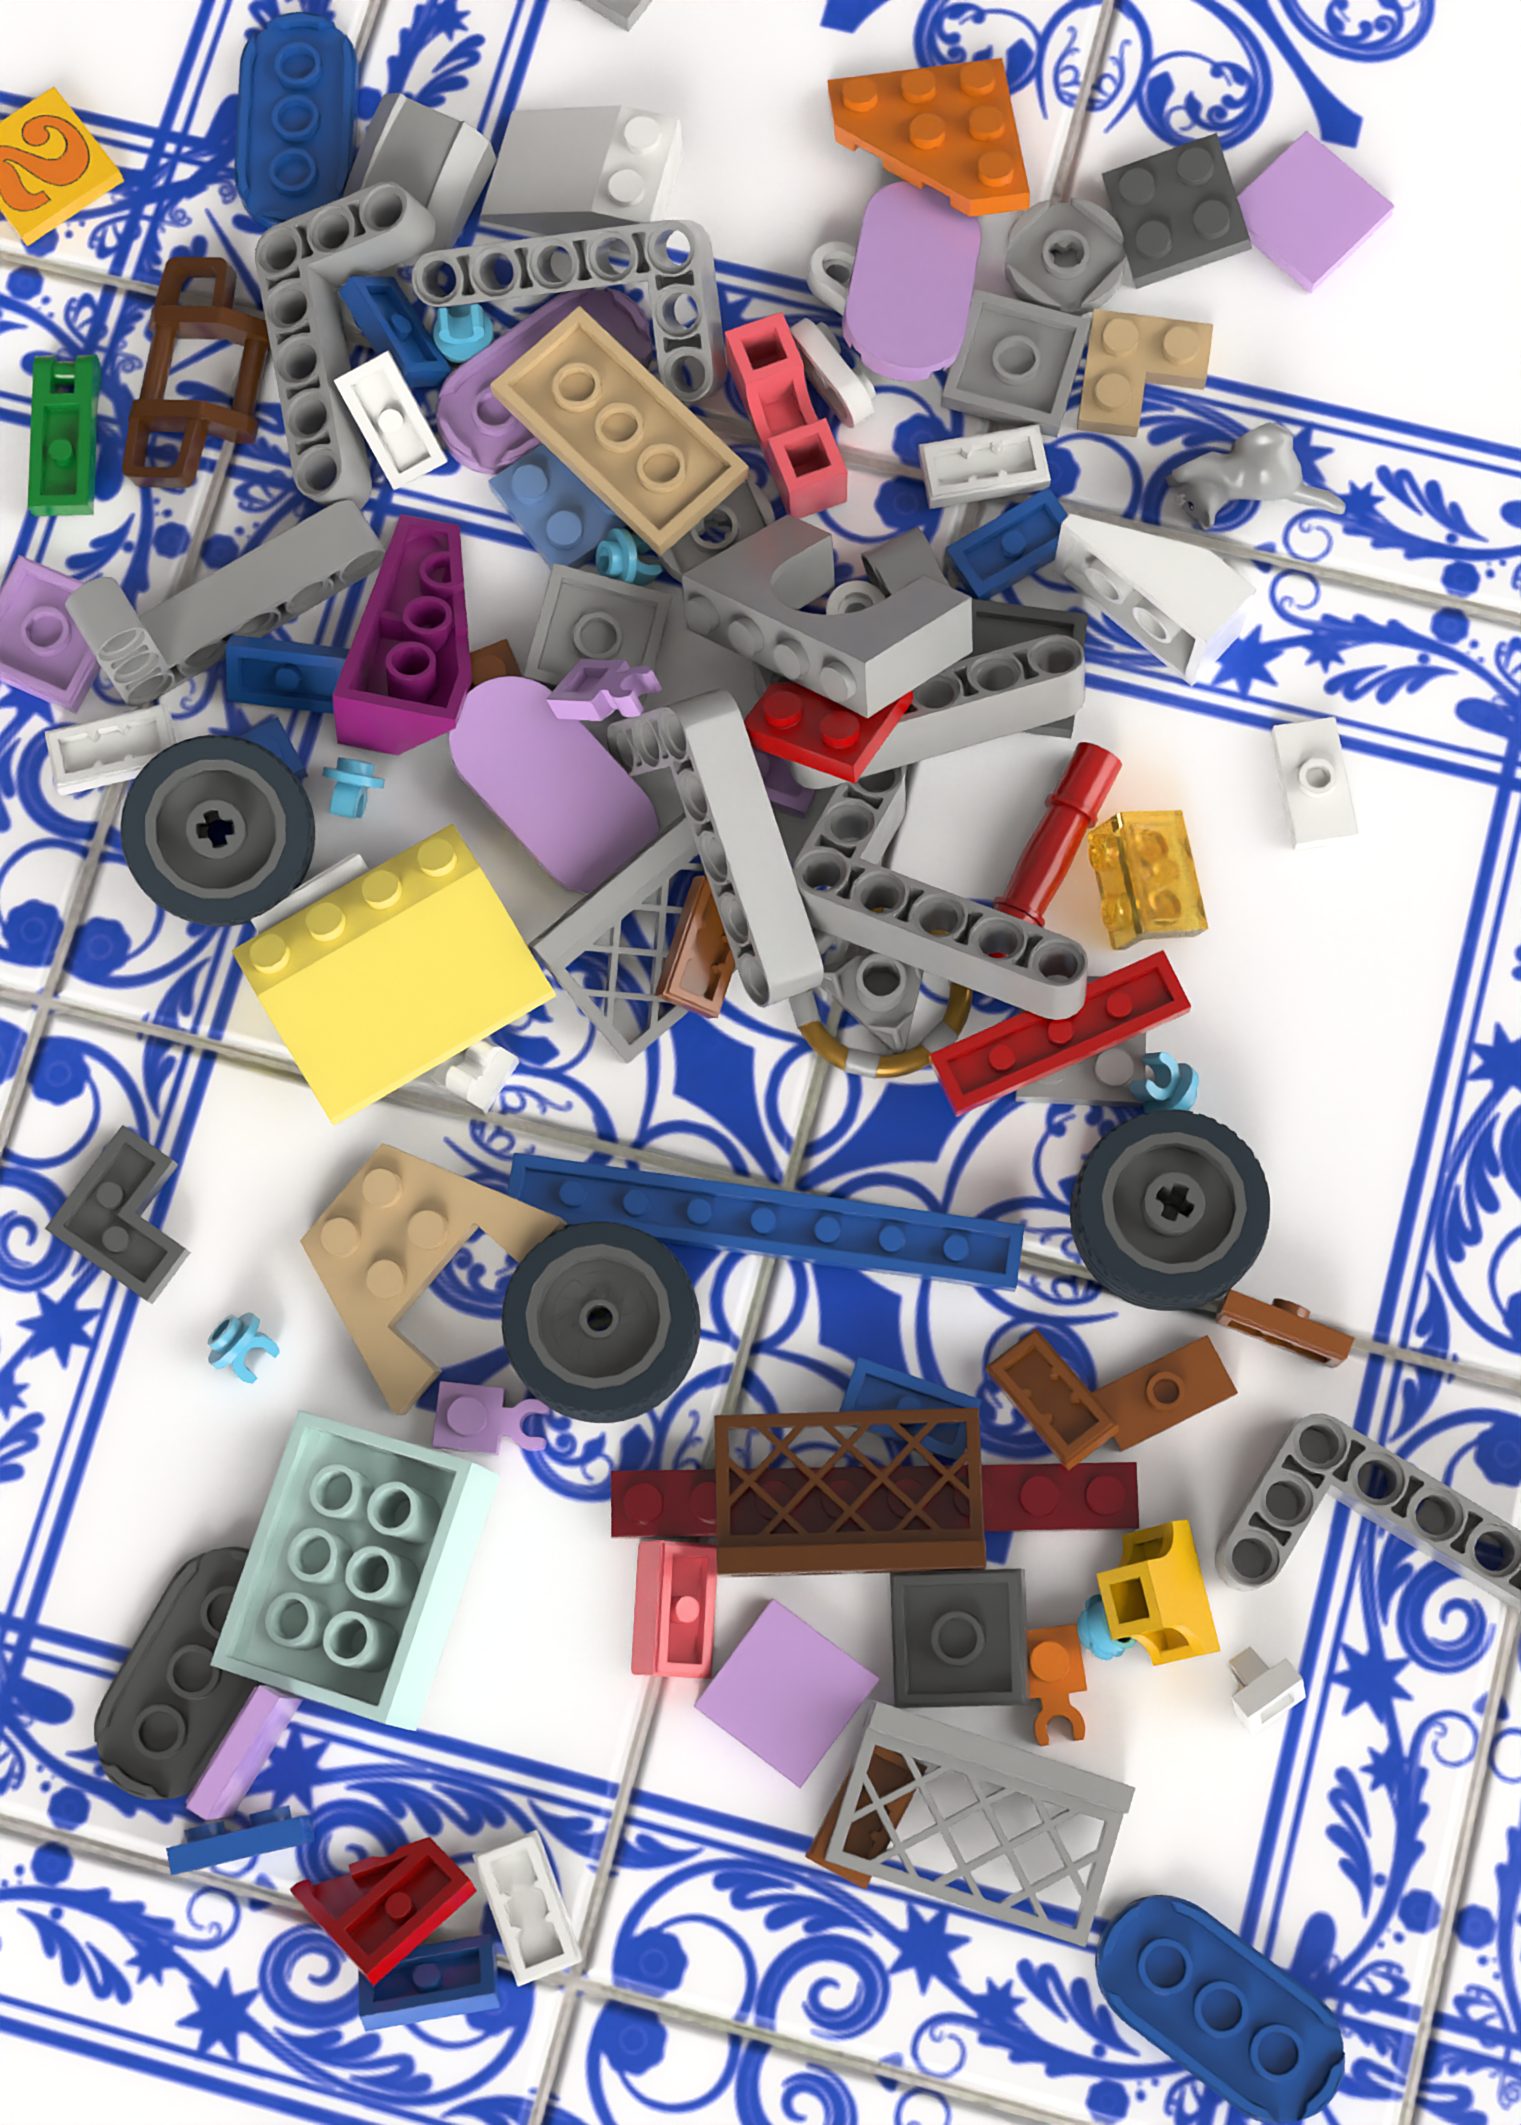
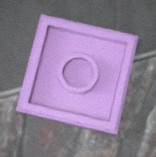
M1307 130L1237 196L1251 243L1309 294L1318 288L1392 216L1395 207L1394 204Z
M19 555L0 589V681L77 714L101 669V665L90 650L65 606L68 597L83 585L84 582Z
M773 1598L693 1707L801 1789L880 1678Z
M255 1686L185 1802L187 1806L185 1808L205 1820L233 1817L303 1699L277 1687Z

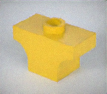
M1189 1520L1172 1521L1123 1534V1553L1118 1566L1115 1569L1096 1574L1112 1640L1126 1637L1137 1640L1147 1650L1153 1666L1220 1652L1221 1649Z

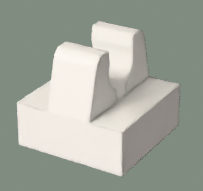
M483 1038L437 1065L430 1079L434 1084L486 1115L519 1064V1060L514 1054L489 1039Z
M1249 1646L1228 1661L1233 1669L1231 1674L1241 1687V1690L1232 1696L1235 1714L1252 1736L1306 1697L1303 1678L1287 1658L1269 1669L1254 1649Z

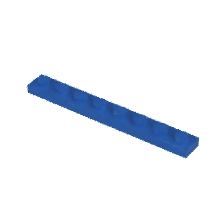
M521 1153L513 1154L507 1195L561 1217L567 1223L564 1228L579 1223L606 1221L634 1227L655 1237L660 1242L1009 1292H1015L1017 1289L1025 1228L1023 1224Z

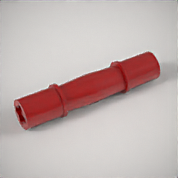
M1080 742L1077 744L1053 793L1049 794L1044 801L1047 810L1024 847L1003 896L994 898L992 902L993 909L1039 927H1044L1046 922L1042 916L1065 879L1086 830L1096 826L1098 822L1097 815L1122 768V762L1113 753L1092 743ZM1000 952L988 954L989 957L993 958L1008 956L1006 953Z

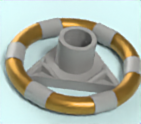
M881 907L874 908L871 911L880 913L887 912L890 909ZM816 928L812 930L820 956L839 938ZM933 930L929 933L933 935H944L949 932L944 930ZM875 951L823 966L824 978L819 986L893 1053L892 1055H880L848 1048L837 1041L821 1023L812 989L789 998L797 1029H799L804 1039L818 1055L835 1067L844 1070V1072L875 1079L899 1077L919 1071L930 1065L929 1054L955 1043L967 1022L972 1004L973 990L947 980L950 986L949 1000L942 1020L927 1034L919 1045L905 1051L924 970Z

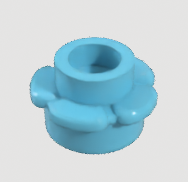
M1101 1594L1089 1597L1085 1601L1086 1610L1080 1613L1077 1622V1631L1082 1644L1101 1660L1106 1661L1111 1660L1113 1656H1121L1125 1650L1132 1648L1137 1640L1129 1637L1112 1640Z

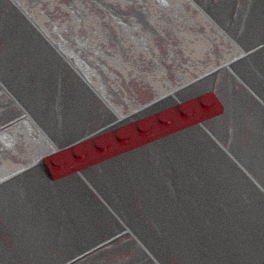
M1137 1462L1078 1463L1069 1471L1062 1463L981 1465L984 1533L1123 1531L1139 1529ZM952 1465L943 1466L949 1470ZM963 1465L954 1476L968 1488L967 1465ZM887 1466L876 1467L882 1472ZM898 1466L888 1476L915 1504L942 1477L932 1466ZM821 1467L810 1469L816 1474ZM833 1467L821 1480L850 1506L876 1478L865 1467ZM767 1468L755 1482L784 1508L809 1479L798 1468ZM716 1469L611 1471L612 1539L717 1537ZM729 1469L731 1495L743 1481ZM755 1469L742 1470L750 1475ZM949 1482L922 1509L942 1529L970 1528L969 1502ZM883 1484L856 1511L875 1531L893 1530L910 1512ZM815 1486L789 1514L808 1533L826 1532L844 1512ZM751 1488L730 1508L731 1535L759 1534L777 1515ZM917 1516L904 1528V1530L929 1529ZM849 1518L837 1532L863 1530ZM783 1520L771 1534L797 1532Z

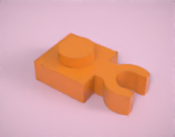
M1077 1623L1028 1630L1030 1699L1039 1698L1041 1707L1033 1723V1734L1039 1746L1049 1745L1047 1725L1055 1716H1062L1070 1722L1074 1741L1084 1740L1086 1731L1084 1719L1081 1713L1070 1705L1069 1699L1070 1693L1088 1691Z

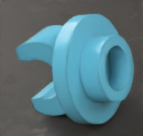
M479 304L458 305L449 309L446 307L438 309L437 321L433 332L434 341L439 351L447 360L463 364L494 341L492 322Z
M613 528L608 531L606 541H601L597 547L596 567L601 576L644 586L650 584L662 572L661 565H646L638 559L637 554H645L651 547L637 534L632 536L625 528Z
M338 757L336 768L324 766L322 776L338 780L331 799L330 814L353 819L356 817L363 818L367 802V787L384 788L385 779L373 776L375 764Z
M1166 1052L1144 1054L1142 1061L1153 1070L1155 1080L1153 1082L1149 1079L1131 1081L1129 1089L1136 1099L1145 1102V1112L1149 1113L1166 1109L1188 1111L1197 1098L1198 1073L1186 1063L1177 1064L1176 1060Z
M251 1312L245 1313L239 1318L233 1314L227 1316L214 1329L207 1342L212 1348L208 1362L213 1367L222 1369L229 1364L232 1371L242 1381L253 1384L258 1378L244 1364L246 1353L252 1348L259 1347L276 1358L280 1350L271 1338L257 1331L260 1319Z

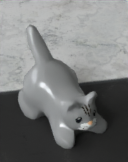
M1268 422L1245 433L1232 443L1229 454H1221L1215 451L1209 452L1172 470V474L1165 477L1170 487H1180L1175 495L1176 505L1182 508L1189 517L1197 520L1203 531L1209 529L1214 524L1215 515L1228 501L1234 500L1274 501L1287 499L1295 503L1322 508L1335 514H1343L1346 509L1345 503L1331 491L1307 486L1303 483L1301 464L1293 450V434L1289 429L1276 423Z

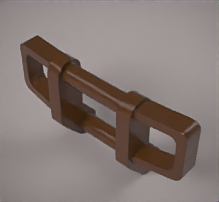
M172 257L165 264L155 304L149 319L148 328L153 334L139 399L133 400L130 408L129 426L122 465L123 474L138 487H190L196 478L207 433L236 444H253L256 441L259 422L254 416L267 353L271 351L266 320L233 310L237 273L224 258ZM189 278H216L212 306H178L183 283ZM176 339L228 340L231 343L244 346L231 409L201 400L164 399ZM150 431L184 433L178 459L173 466L144 467Z

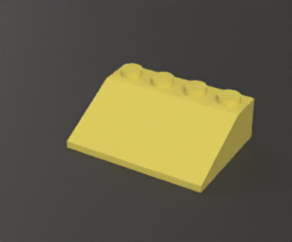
M453 823L231 950L257 998L333 1126L556 996L496 892Z

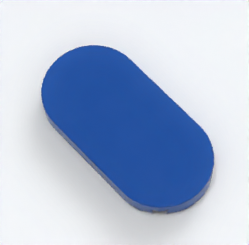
M291 12L273 18L265 23L267 28L261 31L257 37H255V34L250 37L242 50L240 58L234 180L245 210L253 220L266 229L343 198L356 159L359 98L358 59L353 43L346 33L344 35L342 31L336 28L334 22L316 13Z
M1170 1895L1142 1897L1125 1905L1108 1921L1102 1931L1096 1949V1977L1105 2001L1111 2010L1128 2026L1235 2109L1253 2120L1272 2124L1291 2123L1296 2120L1301 2121L1315 2116L1331 2102L1340 2088L1345 2073L1344 2042L1335 2015L1318 1996L1207 1911L1188 1900Z

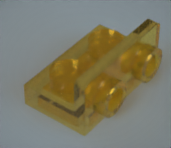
M1182 810L1118 812L1088 833L1089 862L1095 870L1102 902L1101 917L1104 926L1108 930L1113 950H1126L1145 939L1196 937L1209 929Z

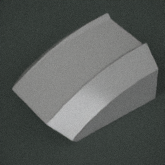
M402 93L384 94L358 151L343 197L377 183L390 181L400 185L433 214L436 221V233L433 241L424 252L401 262L408 266H415V263L424 254L432 251L453 249L497 159L490 140L466 121H459L407 98Z

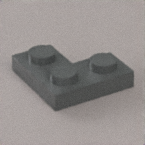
M122 1125L45 1229L153 1305L191 1253L141 1217L178 1167V1164Z

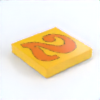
M54 86L0 122V212L26 246H29L124 182L120 170Z

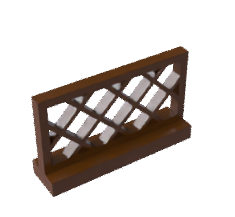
M979 1408L714 1415L717 1575L719 1578L985 1570L987 1568L986 1540H984ZM965 1423L966 1451L948 1470L920 1442L937 1424ZM926 1424L915 1437H912L901 1426ZM888 1425L907 1445L881 1472L854 1444L871 1426ZM860 1426L848 1439L835 1428ZM822 1427L841 1447L815 1474L787 1447L805 1428ZM793 1428L782 1441L768 1430ZM757 1429L775 1446V1449L748 1475L729 1457L728 1430ZM913 1450L942 1476L917 1504L888 1478ZM847 1452L876 1478L850 1506L821 1480ZM781 1454L809 1479L784 1508L755 1482ZM966 1462L968 1488L954 1476ZM729 1468L743 1481L731 1495ZM949 1482L969 1502L970 1528L942 1529L922 1509ZM881 1484L910 1510L899 1524L890 1531H875L856 1513L859 1507ZM817 1486L844 1513L826 1532L808 1533L789 1513ZM751 1488L777 1515L759 1534L731 1535L730 1508ZM916 1516L929 1528L926 1530H904ZM849 1518L863 1530L837 1532ZM783 1520L797 1532L771 1534Z

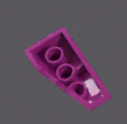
M400 514L332 695L337 744L397 756L455 729L472 682L460 525Z

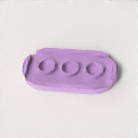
M907 181L895 182L877 191L869 200L860 227L842 319L843 337L849 348L853 344L855 350L861 354L859 361L871 371L898 381L913 382L930 378L932 372L938 371L943 367L944 371L956 360L966 332L981 244V227L977 216L969 217L951 207L950 197L927 184L922 189H919Z
M591 288L562 292L455 369L442 385L438 396L439 403L436 412L437 428L449 454L468 469L483 474L497 475L543 444L492 395L490 383L578 306L582 307L648 370L652 356L649 324L643 311L635 301L626 294L610 288H606L607 292L591 290Z
M516 676L498 677L483 682L467 694L457 726L449 731L453 766L470 790L556 883L569 891L588 894L659 833L658 818L653 804L639 785L629 777V774L579 720L557 719L546 700L552 693L546 686L531 679Z

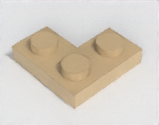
M1094 309L1077 430L1137 438L1145 383L1204 390L1214 324Z

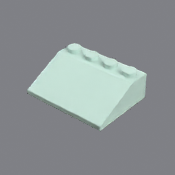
M298 1410L210 1665L387 1725L416 1731L501 1475L469 1460Z

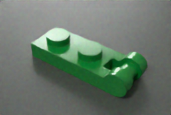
M97 354L77 355L75 361H58L55 355L35 356L27 504L33 516L94 515L98 391L101 388L102 381L101 366ZM74 385V393H56L60 386Z

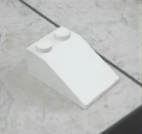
M624 105L512 111L481 211V220L546 236L664 220L683 157L680 118ZM619 238L611 244L609 249L630 254L626 243Z
M1069 514L1061 524L1053 572L1189 685L1193 686L1241 634L1257 588L1251 584L1248 573L1235 561L1228 558L1221 560L1207 548Z

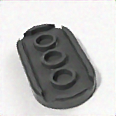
M237 1546L213 1549L187 1561L177 1571L102 1699L94 1721V1742H97V1752L101 1758L99 1761L106 1776L124 1792L148 1800L173 1799L191 1793L255 1686L266 1685L265 1683L210 1665L250 1549Z

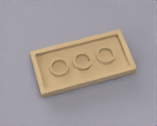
M580 306L490 383L492 395L660 557L749 477V466Z

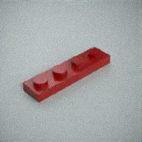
M1164 950L1088 983L1084 1005L1078 1013L1069 1018L1054 1020L1025 1011L929 1054V1062L957 1117L1189 1013L1192 1006Z

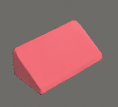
M667 1540L641 1541L639 1543L631 1672L633 1675L712 1679L717 1545Z

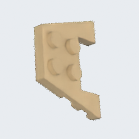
M382 1143L302 1237L300 1243L389 1408L396 1415H406L442 1373V1370L396 1328V1324L478 1227L520 1263L539 1242L541 1243L546 1237L556 1231L563 1230L567 1223L559 1216L533 1207L514 1197L462 1177V1175L391 1145Z

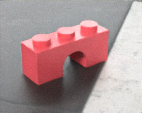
M783 312L726 331L727 366L787 514L801 519L847 502L848 471L826 418L818 420L805 383L804 364Z

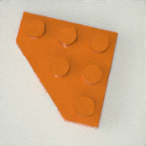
M1002 58L827 80L828 103L834 138L837 143L853 152L859 147L882 159V166L885 170L919 189H922L926 184L950 197L951 207L969 217L1029 209L1030 190Z

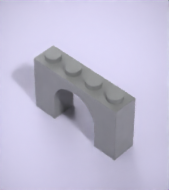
M789 514L682 574L684 616L688 630L866 718H869L973 652L972 597L926 576L920 577L883 601L860 611L836 615H821L798 611L835 588L833 542L831 533Z

